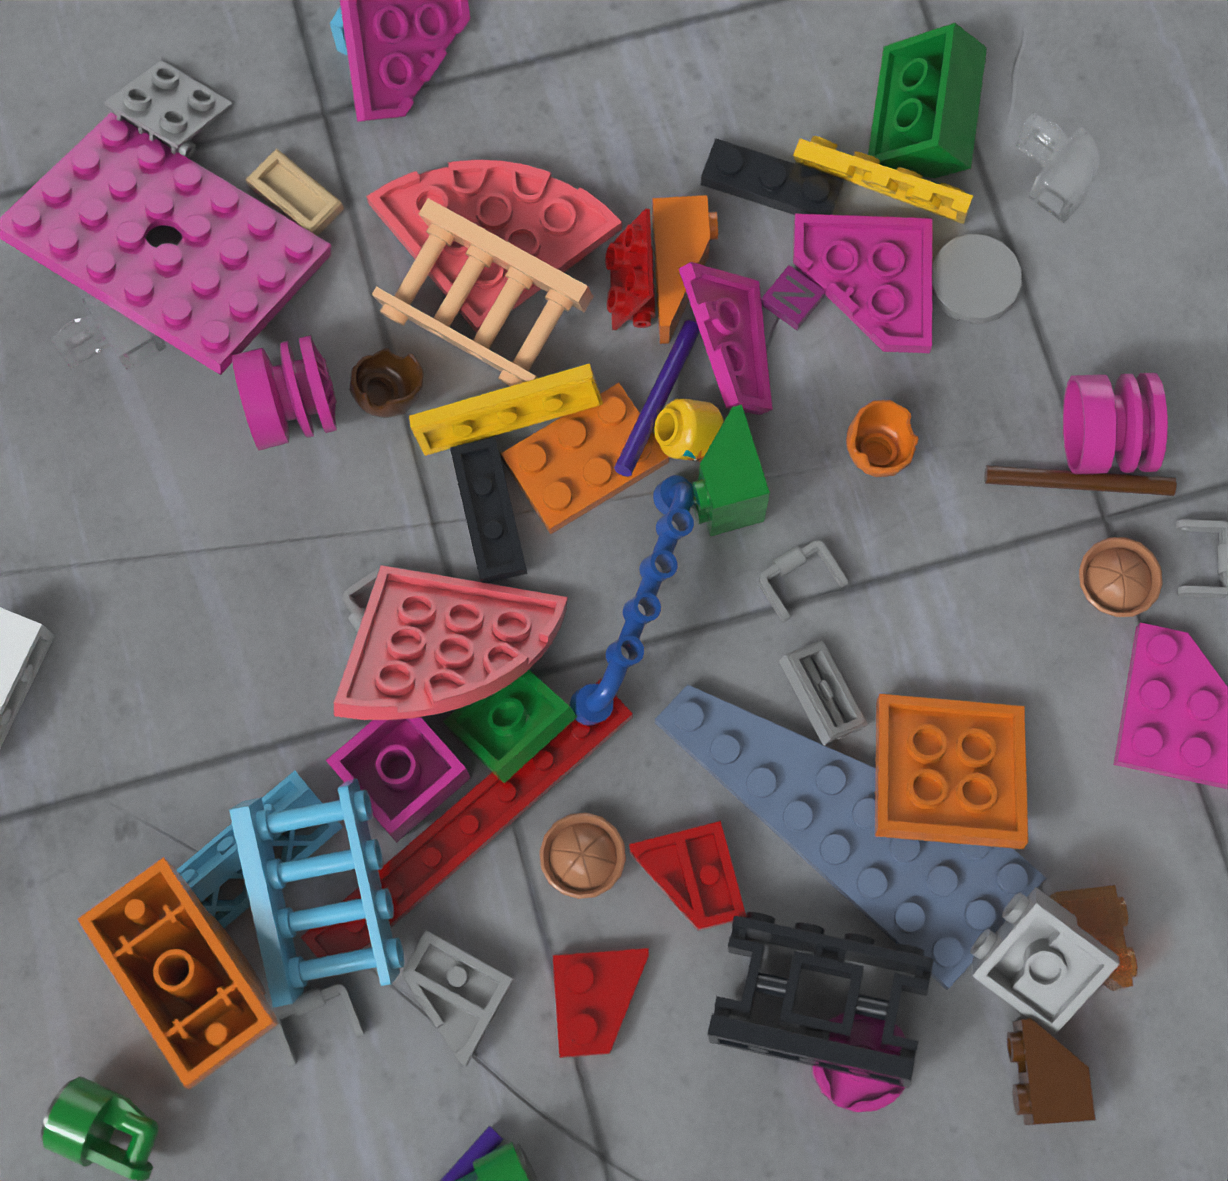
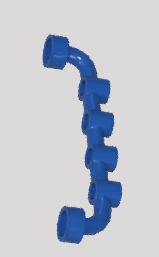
M669 476L660 482L654 490L653 500L655 506L664 514L656 524V532L659 537L652 554L646 557L640 564L639 571L642 580L635 597L628 600L623 607L625 623L618 640L611 643L606 649L608 666L599 684H588L578 689L571 697L570 707L577 716L575 719L583 725H595L610 716L613 710V698L623 682L627 669L640 662L643 658L644 647L639 640L645 624L659 616L661 604L656 595L661 582L673 576L677 571L678 563L673 555L677 541L688 535L694 527V520L689 512L693 505L694 490L690 481L682 476ZM672 521L676 523L678 530L673 527ZM655 562L660 565L662 573L657 570ZM638 604L644 608L645 615L639 611ZM621 647L627 650L628 659L623 656Z

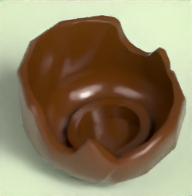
M384 348L373 355L362 357L351 370L349 390L357 404L368 414L380 418L400 416L405 414L418 400L423 387L424 370L412 353L400 357L393 354L389 348Z

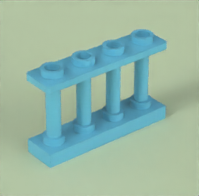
M358 779L348 780L338 787L340 800L271 813L269 809L264 810L261 797L242 801L229 809L273 1008L293 1004L304 992V986L307 985L308 980L377 967L380 984L384 986L392 984L400 974V968L404 967V952L401 941L398 937L393 938L389 919L393 918L394 915L392 897L388 888L382 889L378 872L383 867L381 847L377 839L371 840L367 820L372 819L371 801L368 792L360 790ZM341 820L345 821L351 849L283 863L280 858L275 859L271 839L275 838V833ZM355 869L361 899L294 912L291 907L286 908L282 889L285 888L287 882ZM366 918L372 948L304 960L302 956L297 957L293 937H296L298 931Z

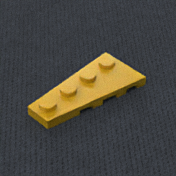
M812 136L811 141L799 138L793 154L796 163L842 178L847 182L964 224L971 207L973 195L967 194L965 191L949 184H937L922 179V175L905 168L897 167V170L879 165L880 160L865 153L855 151L852 156L837 151V144L818 136Z

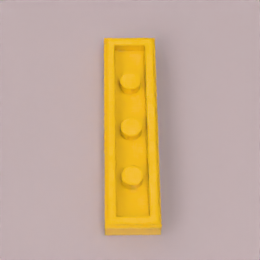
M589 363L409 415L411 430L425 456L450 449L453 446L475 442L600 406L603 402Z

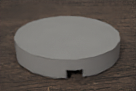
M963 235L951 239L938 251L932 263V297L935 304L947 316L955 320L971 321L970 324L991 322L999 319L1012 308L1021 288L1022 270L1015 254L1003 242L987 235Z

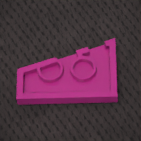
M693 262L680 267L679 272L725 407L732 409L734 406L742 405L744 412L762 415L773 410L759 281Z

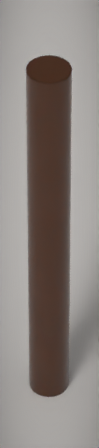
M986 465L984 475L985 484L1174 496L1177 486L1175 477L1116 473L1074 474L1070 470Z

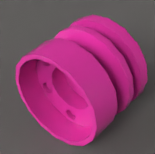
M311 335L299 338L303 359L296 361L289 342H281V365L273 366L263 347L232 355V364L240 399L251 435L259 451L289 443L288 421L294 419L298 420L307 438L314 436L311 415L317 413L325 433L337 430L335 420L337 400L326 360L318 351Z
M1129 373L1120 374L1116 381L1114 393L1107 375H1071L1067 382L1063 405L1064 448L1071 472L1074 474L1107 473L1112 466L1114 455L1122 472H1134L1137 466L1143 472L1158 471L1162 466L1166 452L1168 429L1166 396L1158 374L1140 373L1137 378Z

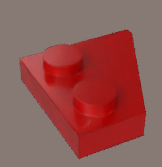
M721 821L629 844L630 854L697 931L732 923L734 916L746 918Z
M648 948L553 955L559 1058L608 1055L611 1053L648 961Z

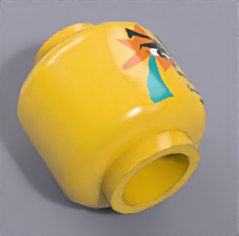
M677 398L669 402L658 414L654 426L655 438L662 451L668 457L701 462L724 423V418L719 408L710 402Z

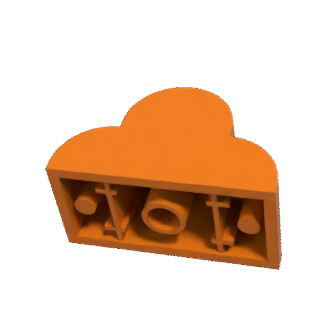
M164 857L77 919L185 1088L192 1089L278 1025V1020L264 997L266 994L264 986L244 954L222 925L205 909L183 877Z

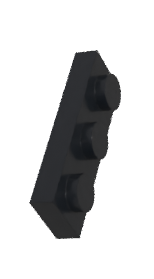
M715 138L701 175L700 185L792 215H832L844 179Z
M496 437L450 447L480 582L490 583L527 574Z

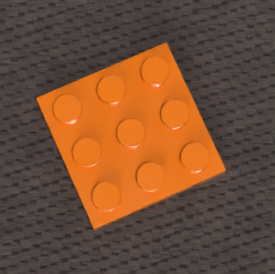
M879 694L876 701L875 837L1024 849L1028 843L1025 706Z

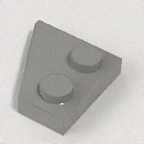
M427 930L401 973V976L425 1009L426 1014L438 1029L458 1062L467 1066L514 979Z

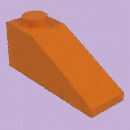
M707 195L652 198V226L660 344H668L689 301L679 268L689 262L705 266L709 257L710 240H718L717 212H709Z

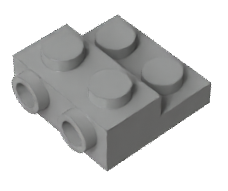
M1035 887L1027 897L1022 893H1018L1010 900L1002 914L1006 921L996 933L986 929L977 938L971 948V954L974 955L972 959V976L1029 1019H1033L1052 1036H1055L1119 966V957L1077 926L1076 916Z

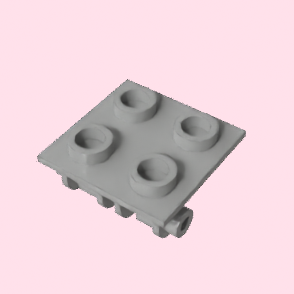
M162 60L119 90L104 103L105 106L113 110L112 113L117 115V120L121 121L124 119L139 128L138 133L143 134L145 132L149 134L151 141L157 139L170 147L171 153L175 154L178 152L188 159L194 154L196 145L191 142V138L231 108L233 104Z

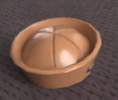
M1110 537L1095 543L1083 556L1079 568L1080 587L1088 602L1097 610L1114 617H1133L1147 611L1158 599L1163 585L1161 566L1154 553L1142 543L1126 537Z
M587 812L569 814L556 821L544 835L539 851L541 869L549 884L561 894L577 899L597 897L611 889L622 875L626 861L624 841L616 827L605 818Z

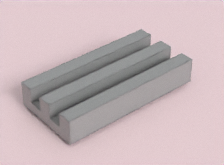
M823 640L790 652L779 660L823 746L837 738L838 740L844 738L852 732L856 733L868 725ZM811 656L814 659L820 673L824 678L823 681L821 680L815 666L813 665L810 659ZM832 697H834L847 723H844L838 709L836 708L832 700Z

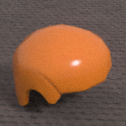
M873 400L858 411L849 425L846 436L847 450L855 466L865 474L874 477L895 476L911 463L919 437L912 430L910 424L912 415L906 408L891 400Z

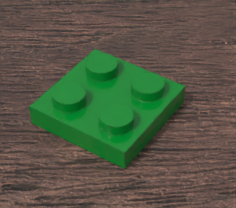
M528 670L521 677L496 693L456 709L443 723L464 746L505 783L577 716L564 700Z

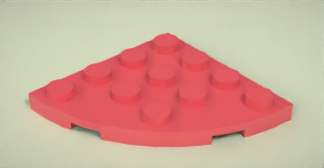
M466 160L449 162V167L418 174L417 171L408 173L366 196L371 208L414 259L417 258L429 237V234L426 233L429 226L419 215L427 198L563 273L622 230V221L588 191L581 187L577 190L571 185L551 177V173L548 171L507 161ZM454 240L451 246L445 245L428 274L445 296L468 259V256L465 254L468 248ZM494 262L490 268L484 267L459 310V313L476 333L508 280L505 276L508 270ZM534 284L531 285L529 290L524 288L512 310L541 290V288Z
M381 565L334 701V716L359 720L410 719L458 709L496 693L525 674L550 647L561 628L567 609L568 597Z

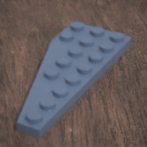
M687 685L655 718V724L894 943L921 948L925 951V957L933 958L931 976L946 990L955 983L972 963L974 955L971 954V948L981 933L986 929L996 933L1004 924L1006 919L1002 917V914L1010 900L1018 893H1022L1027 897L1035 887L1038 888L1046 879L1045 876L1013 848L875 837L874 767L827 746H823L818 742L690 685Z

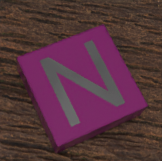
M788 265L763 295L761 304L789 326L798 330L824 298L825 290Z

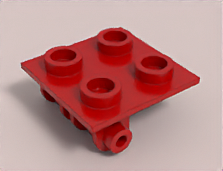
M645 208L609 244L606 251L605 265L607 270H610L611 282L607 295V310L609 313H612V330H617L627 320H633L634 327L646 328L651 326V319L656 316L655 296L653 294L655 286L653 284L654 271L650 209Z

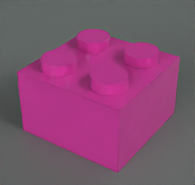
M421 717L372 720L326 760L344 783L348 780L358 779L360 790H366L369 794L373 817L396 843L471 779L466 767Z

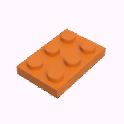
M620 383L601 393L602 405L562 416L500 453L502 461L550 534L669 463V457L662 451L652 432L632 475L625 477L615 471L614 466L640 415Z

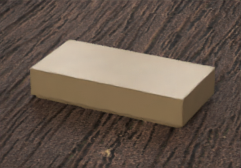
M277 148L246 178L248 186L283 216L316 236L344 210L340 200Z

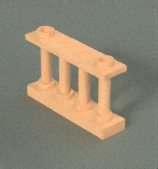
M427 198L419 215L429 226L426 231L429 237L394 296L378 287L373 291L372 295L383 305L380 313L402 326L405 325L407 320H410L501 371L498 379L508 386L537 379L529 370L563 311L569 312L572 306L582 312L586 311L594 297L589 287ZM454 240L468 248L465 253L468 259L434 318L410 305L445 245L451 246ZM494 262L508 270L505 274L508 280L474 339L471 340L451 329L450 326L484 267L490 268ZM534 284L547 292L545 299L548 302L513 362H510L489 349L524 288L529 290L531 285Z

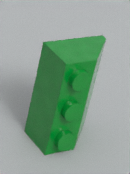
M956 23L884 46L868 155L880 160L879 165L897 170V167L905 168L923 177L934 179L971 169L987 47Z

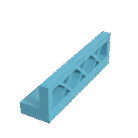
M293 771L262 797L264 810L269 809L271 813L322 804L320 799L296 771ZM336 821L322 824L310 835H295V830L285 831V835H281L284 832L275 833V838L271 839L272 846H283L282 863L308 858L343 827ZM231 823L177 869L205 909L223 928L250 907L233 825ZM228 879H244L243 892L234 900H218L219 887Z

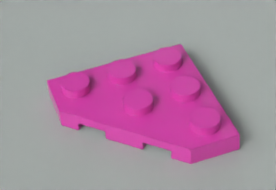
M340 0L357 122L406 116L414 104V97L424 82L430 80L446 56V49L456 34L462 32L470 20L468 0Z
M795 214L793 264L808 279L824 289L825 295L883 352L930 353L932 348V218Z
M1139 623L1135 629L1113 765L1228 789L1227 685L1188 632Z

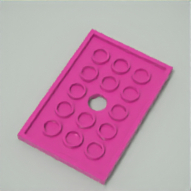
M110 112L0 217V239L221 375L232 363V355L242 353L331 256V244L178 152L175 154L171 153L170 147L157 139L151 141L149 134L145 132L143 134L138 133L139 128L124 119L121 121L117 120V115ZM166 225L176 228L182 234V240L178 245L162 244L155 248L147 242L146 236L151 229Z

